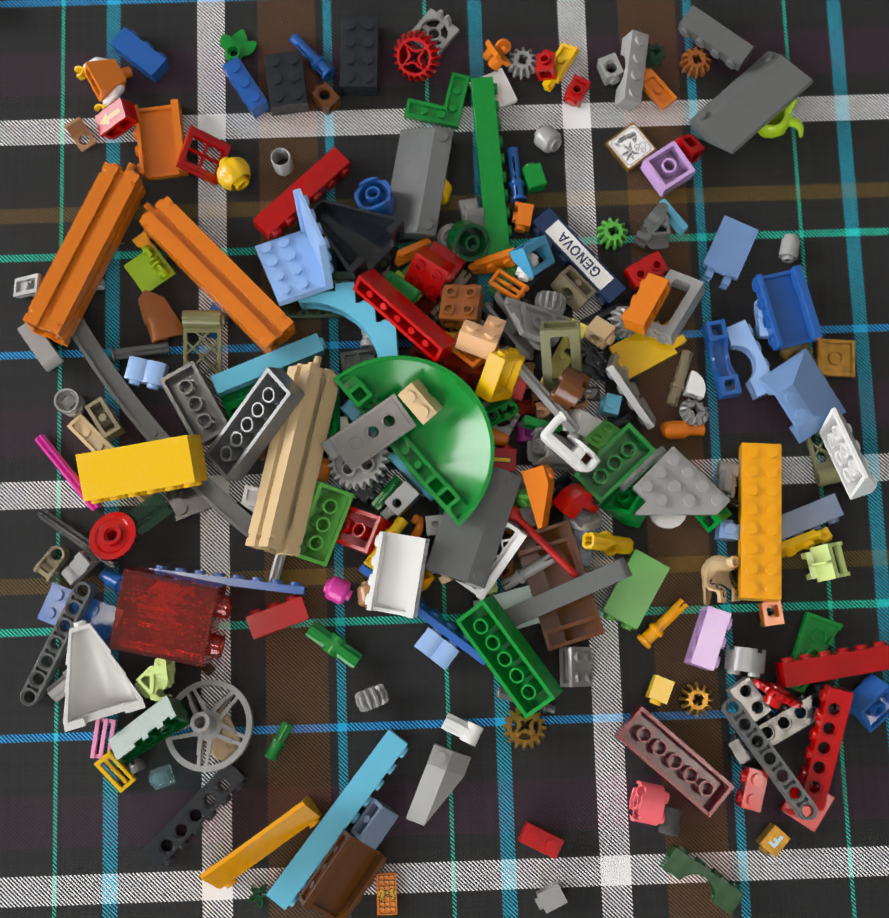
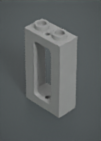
M670 269L665 276L670 281V288L672 286L687 293L668 324L661 325L653 321L645 337L650 336L662 344L673 345L704 295L705 287L703 281Z

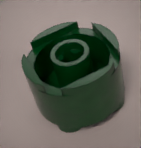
M458 220L449 230L446 243L450 251L465 261L473 262L487 254L490 247V239L487 230L483 226L470 220Z

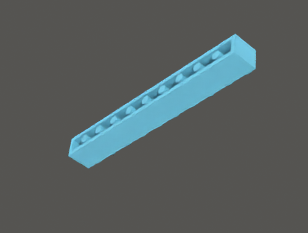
M389 728L266 896L284 910L288 906H294L298 900L297 893L300 889H304L310 880L309 877L317 870L343 829H346L350 822L352 824L356 822L361 815L358 813L362 806L366 808L372 800L371 793L374 789L378 791L385 781L382 778L386 773L390 775L397 766L394 764L397 758L400 757L402 759L409 750L406 747L408 745L407 741Z

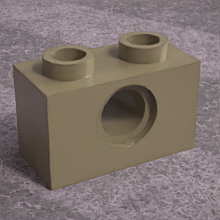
M571 265L564 269L550 285L554 291L562 293L566 297V303L575 312L581 309L597 292Z
M101 396L84 406L107 441L111 442L126 432L108 402Z

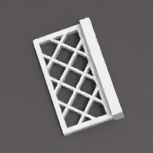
M509 521L506 527H509L515 533L511 538L501 539L502 552L496 555L497 559L493 563L485 589H477L458 582L476 594V597L480 600L485 598L528 535V533L522 529L520 530Z

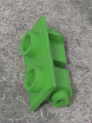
M605 419L584 438V441L588 443L587 447L596 453L621 429Z

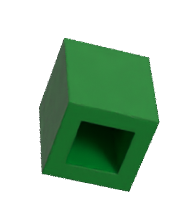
M532 162L522 167L521 175L525 182L527 194L546 189L547 182L541 163L535 164Z

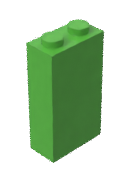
M637 549L632 551L627 560L632 576L614 584L600 610L604 613L603 617L612 622L614 619L621 622L620 626L628 631L638 629L670 567Z

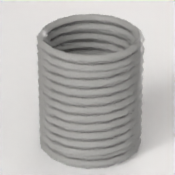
M277 148L271 153L270 159L275 172L281 176L289 175L294 169L290 152L285 148ZM281 159H287V160H288V161H287L285 164H283V165H278V164H277V162H278L279 160H281Z

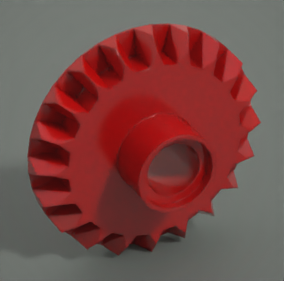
M111 512L102 516L94 524L89 535L91 551L102 560H118L120 556H125L127 551H131L132 544H135V537H138L135 522L130 516L122 512Z
M755 677L753 682L755 686L766 693L763 700L766 704L778 710L783 703L794 708H801L803 705L802 701L783 687Z

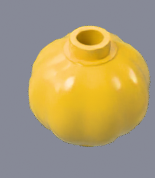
M224 157L219 161L220 166L217 169V179L224 189L241 191L248 186L251 171L246 160L241 157Z

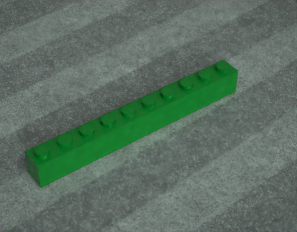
M493 77L471 78L470 88L481 202L484 209V225L490 239L488 256L513 248V243H509V236H512L511 225L507 224V218H510V210L505 204V200H508V190L504 189L503 184L506 182V171H502V165L505 164L504 153H500V147H503V139L498 133V130H501V120L497 118L496 113L499 112V101H495V95L498 94L497 83H493Z

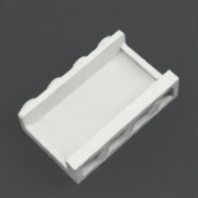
M385 531L379 532V535L375 538L376 554L372 557L373 574H370L368 580L370 592L366 595L365 599L367 610L402 615L412 619L417 618L430 539Z

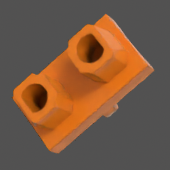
M502 38L497 41L494 47L488 39L485 42L487 50L482 54L483 58L488 61L487 64L496 72L502 65L508 68L511 64L506 57V54L511 50L509 40Z

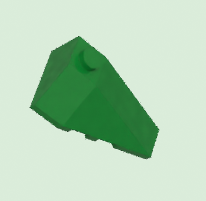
M654 452L630 477L625 479L617 489L603 500L600 508L624 525L639 528L646 516H637L635 513L646 501L632 488L665 454Z

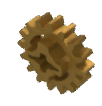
M516 707V713L511 710L509 712L510 717H505L504 720L508 724L503 725V729L508 730L504 733V736L510 737L508 743L510 744L514 741L515 748L517 749L519 745H522L523 750H525L527 745H529L530 749H533L534 743L539 745L540 739L545 737V734L542 732L546 731V726H542L545 723V719H539L541 713H534L526 719L522 717L523 714L518 707ZM512 722H514V725L516 726L514 732L512 731L511 727ZM535 724H537L538 727L537 734L535 733L536 731L533 729V726ZM526 725H529L528 730H521V726L525 727Z

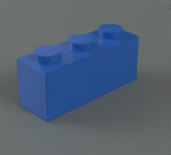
M124 27L110 42L117 54L155 83L170 68L167 62L168 58L161 51L156 52L148 41L145 40L143 42L134 30L129 31Z
M238 56L222 65L226 77L254 119L270 110L267 99Z

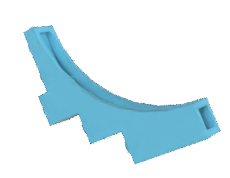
M342 281L339 284H335L336 291L326 290L298 300L301 309L330 311L355 323L374 345L377 357L399 356L397 328L387 319L378 322L377 310L365 300L358 303L357 293L353 290L354 282Z

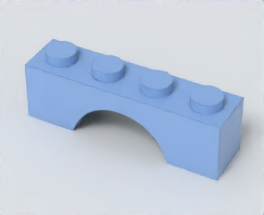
M746 320L727 327L729 336L728 350L741 351L751 361L752 374L745 385L752 399L755 400L767 395L759 379L770 372V365L761 353L760 343L755 341L752 335L753 329L751 325L747 324Z

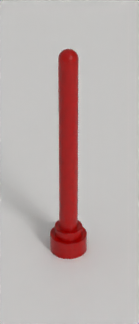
M514 505L508 520L516 522L572 578H577L579 573L521 517V510Z

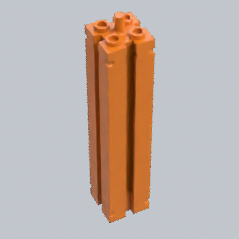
M129 162L126 170L122 171V167L116 163H104L102 171L99 172L28 308L29 311L22 319L29 326L32 333L44 338H50L54 342L68 347L71 341L70 338L74 335L141 204V199L146 194L140 175L134 171L135 164Z
M168 196L160 199L155 204L156 209L149 202L144 205L147 212L142 215L139 222L147 236L265 354L279 349L284 342L286 343L297 333L294 322Z

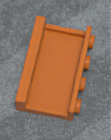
M171 99V105L139 108L138 105H134L139 120L136 124V129H133L134 138L138 146H135V153L140 163L137 164V171L144 181L189 176L188 172L176 167V162L185 140L182 109L178 99Z

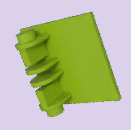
M145 245L140 255L124 265L142 292L144 290L151 292L176 274L155 245V250Z

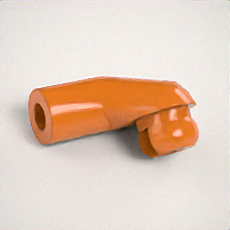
M415 514L411 522L416 526L410 536L421 537L424 531L425 519L423 516Z

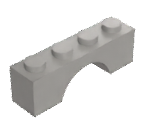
M632 30L622 38L620 55L625 57V71L616 89L614 107L631 111L641 104L649 34Z

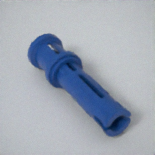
M298 33L293 34L289 41L298 51L302 52V55L311 63V68L321 75L323 81L330 80L335 74V69L325 62L323 56L317 55Z
M518 147L507 149L511 179L509 188L512 195L510 202L512 204H515V202L525 203L527 201V197L524 195L525 182L521 177Z

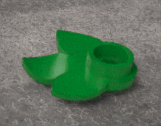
M243 29L236 32L232 37L222 34L220 39V45L225 50V57L228 61L237 56L240 60L243 57L250 56L257 47L255 41H248Z

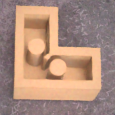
M488 315L484 326L465 319L455 348L487 360L489 352L496 351L507 321Z

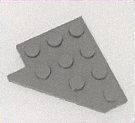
M674 446L632 488L646 501L635 513L637 516L717 515L731 501Z

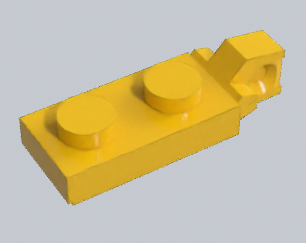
M561 43L555 53L558 60L557 79L543 81L542 85L545 91L551 92L555 84L560 83L578 55V47Z
M825 527L818 531L814 529L782 542V558L794 556L797 552L804 549L809 550V548L819 543L825 544L832 540L833 535L828 527Z

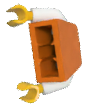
M94 57L83 65L84 67L76 66L74 69L77 73L76 77L79 80L87 78L99 102L103 101V104H96L94 106L96 112L101 108L102 110L107 108L115 100L119 99L125 91L126 79L133 76L129 66L120 68L115 59Z

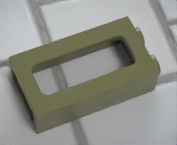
M580 320L541 321L540 343L543 384L549 392L558 383H561L558 380L559 378H553L550 340L552 337H569L571 366L583 373Z

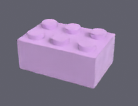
M711 606L701 607L683 663L707 671H714V668H718L721 659L719 657L720 649H724L727 640L725 638L726 630H730L733 621L731 613Z

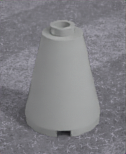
M535 428L530 434L533 435L532 440L527 443L528 460L536 466L566 463L542 442L540 435L545 428ZM555 432L552 433L568 449L572 450L575 446L568 438Z

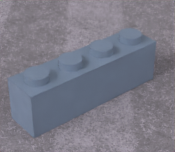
M835 493L782 514V542L788 537H796L803 534L805 530L810 529L811 531L815 529L816 531L821 529V524L825 522L831 525L840 521L838 517L843 516L844 513Z

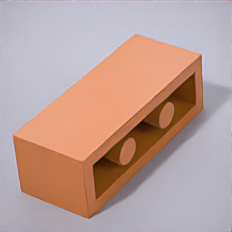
M648 273L646 278L641 280L637 294L632 296L629 308L625 309L622 315L625 329L644 336L647 334L671 291L669 279Z

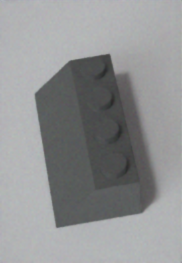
M692 5L679 23L678 30L683 37L692 39L698 47L708 50L714 58L723 60L730 69L738 71L747 62L754 48L753 45L694 5Z

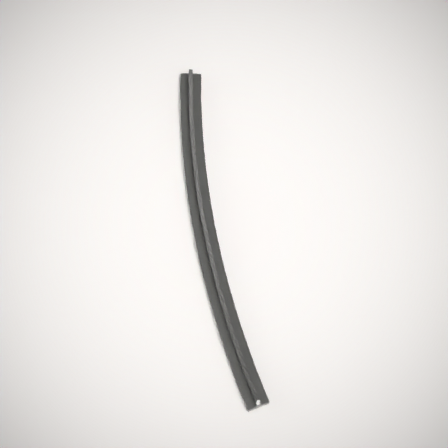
M82 317L72 338L105 388L148 442L171 438L123 379L101 347L84 317ZM209 477L208 480L202 481V485L191 487L230 524L247 538L249 537L248 531L252 516Z

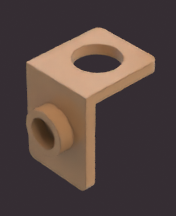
M81 117L74 119L64 126L81 152L97 144V141ZM84 135L90 138L89 143L86 145L80 143V138Z

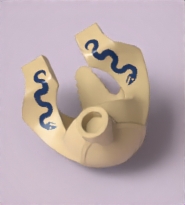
M714 555L706 559L701 568L704 605L708 606L710 604L712 591L716 592L718 603L726 602V589L718 584H722L732 590V601H739L738 585L731 575V571L739 565L737 556L729 558L722 555Z

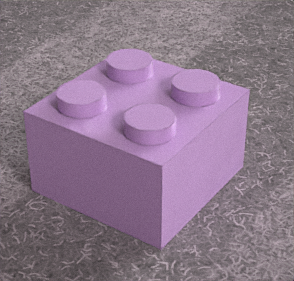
M672 141L644 159L640 167L660 197L665 196L690 180L695 172L694 167L675 141Z

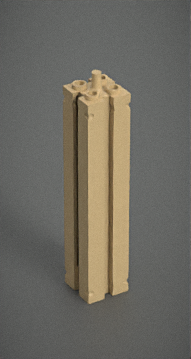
M314 356L313 362H308V364L298 363L296 366H288L287 374L305 393V396L270 442L248 531L249 537L246 539L245 546L264 550L275 555H300V545L303 542L324 452L321 443L327 440L338 392V384L334 380L338 375L334 374V371L331 369L320 368L322 360L320 356Z

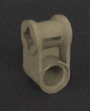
M52 546L35 565L33 571L40 573L46 578L48 583L52 582L70 559L69 549L63 546ZM58 550H61L62 557L58 560L56 558V552Z

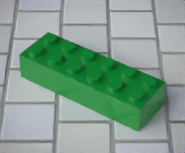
M493 594L480 601L455 621L526 719L563 692L562 688Z

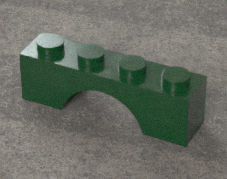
M672 845L660 866L679 880L691 874L705 877L711 889L710 900L732 915L744 895L739 891L740 886L732 880H729V882L723 880V874L713 868L712 871L705 867L707 863L698 857H695V859L689 857V851L679 845L676 848Z

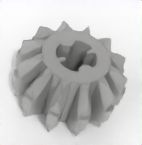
M524 46L521 51L516 48L514 53L510 52L508 60L511 64L508 67V72H513V78L518 75L520 80L523 79V76L529 79L530 74H535L536 54H532L531 49L525 51Z
M543 290L537 293L534 306L563 315L566 308V297L556 291Z
M629 306L616 307V310L610 312L612 317L607 318L616 327L614 335L618 338H629L632 334L636 333L624 328L622 315Z
M376 684L355 694V702L361 712L373 710L389 701L388 692L383 684Z

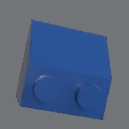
M873 673L863 679L861 684L851 691L854 695L850 707L852 714L870 733L889 717V686Z

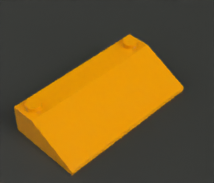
M307 795L300 803L217 863L210 865L199 875L200 878L218 889H222L224 886L227 889L237 882L235 878L307 826L311 829L320 822L318 818L321 817V812L311 797Z

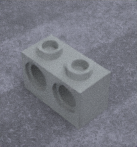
M743 677L727 688L726 692L730 698L738 699L756 722L772 710L763 701L765 695L759 693L758 688L753 683L754 679ZM743 685L748 688L746 696H742L740 693ZM754 702H757L760 706L757 713H754L752 710Z

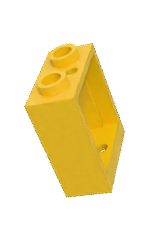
M515 348L498 349V351L489 352L475 394L489 403L510 399L526 357L519 354L520 351Z

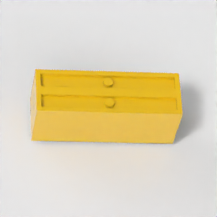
M200 434L183 435L75 455L83 501L91 500V504L202 485V481L208 480Z

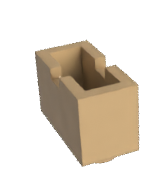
M419 379L411 382L398 394L400 399L423 425L443 409L442 405L434 396L432 397L429 394L428 389Z

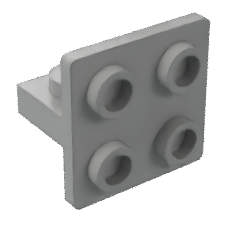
M591 647L559 648L560 687L592 686L594 675L592 672L593 653L591 652Z

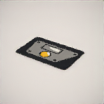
M588 386L585 391L587 400L600 401V387Z

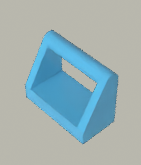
M545 235L531 238L509 252L512 260L530 278L555 263ZM534 250L544 259L543 262L535 267L532 266L528 255Z

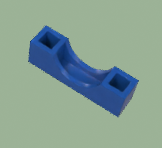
M725 319L706 322L701 329L718 400L737 397L742 393L738 374L734 371L729 357V336Z

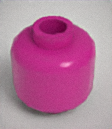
M334 576L332 579H328L323 592L326 599L341 605L345 600H350L353 590H350L351 583L349 581Z

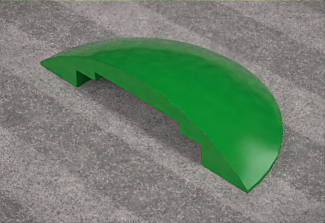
M385 356L370 359L356 364L334 378L335 382L362 415L392 394L396 395L416 424V427L388 446L458 526H461L482 500L489 485L494 465L495 446L490 420L474 391L460 377L447 368L432 361L411 356ZM416 379L423 383L428 389L429 394L432 397L434 396L443 407L440 412L424 425L398 396L403 389ZM387 415L384 417L383 422L386 426L391 427L394 424V418ZM372 426V427L375 429V431L378 433V429H377L376 427Z

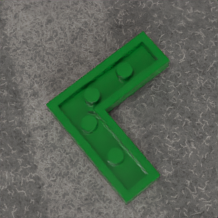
M452 72L444 106L408 98L404 118L458 130L470 76Z

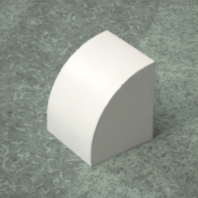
M692 370L688 374L682 395L701 401L706 391L705 382L701 375Z

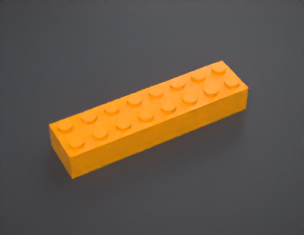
M742 443L739 447L738 524H740L738 540V600L778 602L782 599V444Z

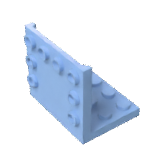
M300 188L293 190L301 231L255 246L256 253L279 306L334 288L331 274L334 272V269L330 262L332 257L328 250L330 248L328 239L322 236L321 224L319 222L316 223L315 220L317 218L314 209L309 208V199L307 195H303Z

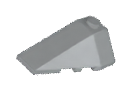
M434 743L406 819L425 826L462 780L471 757Z

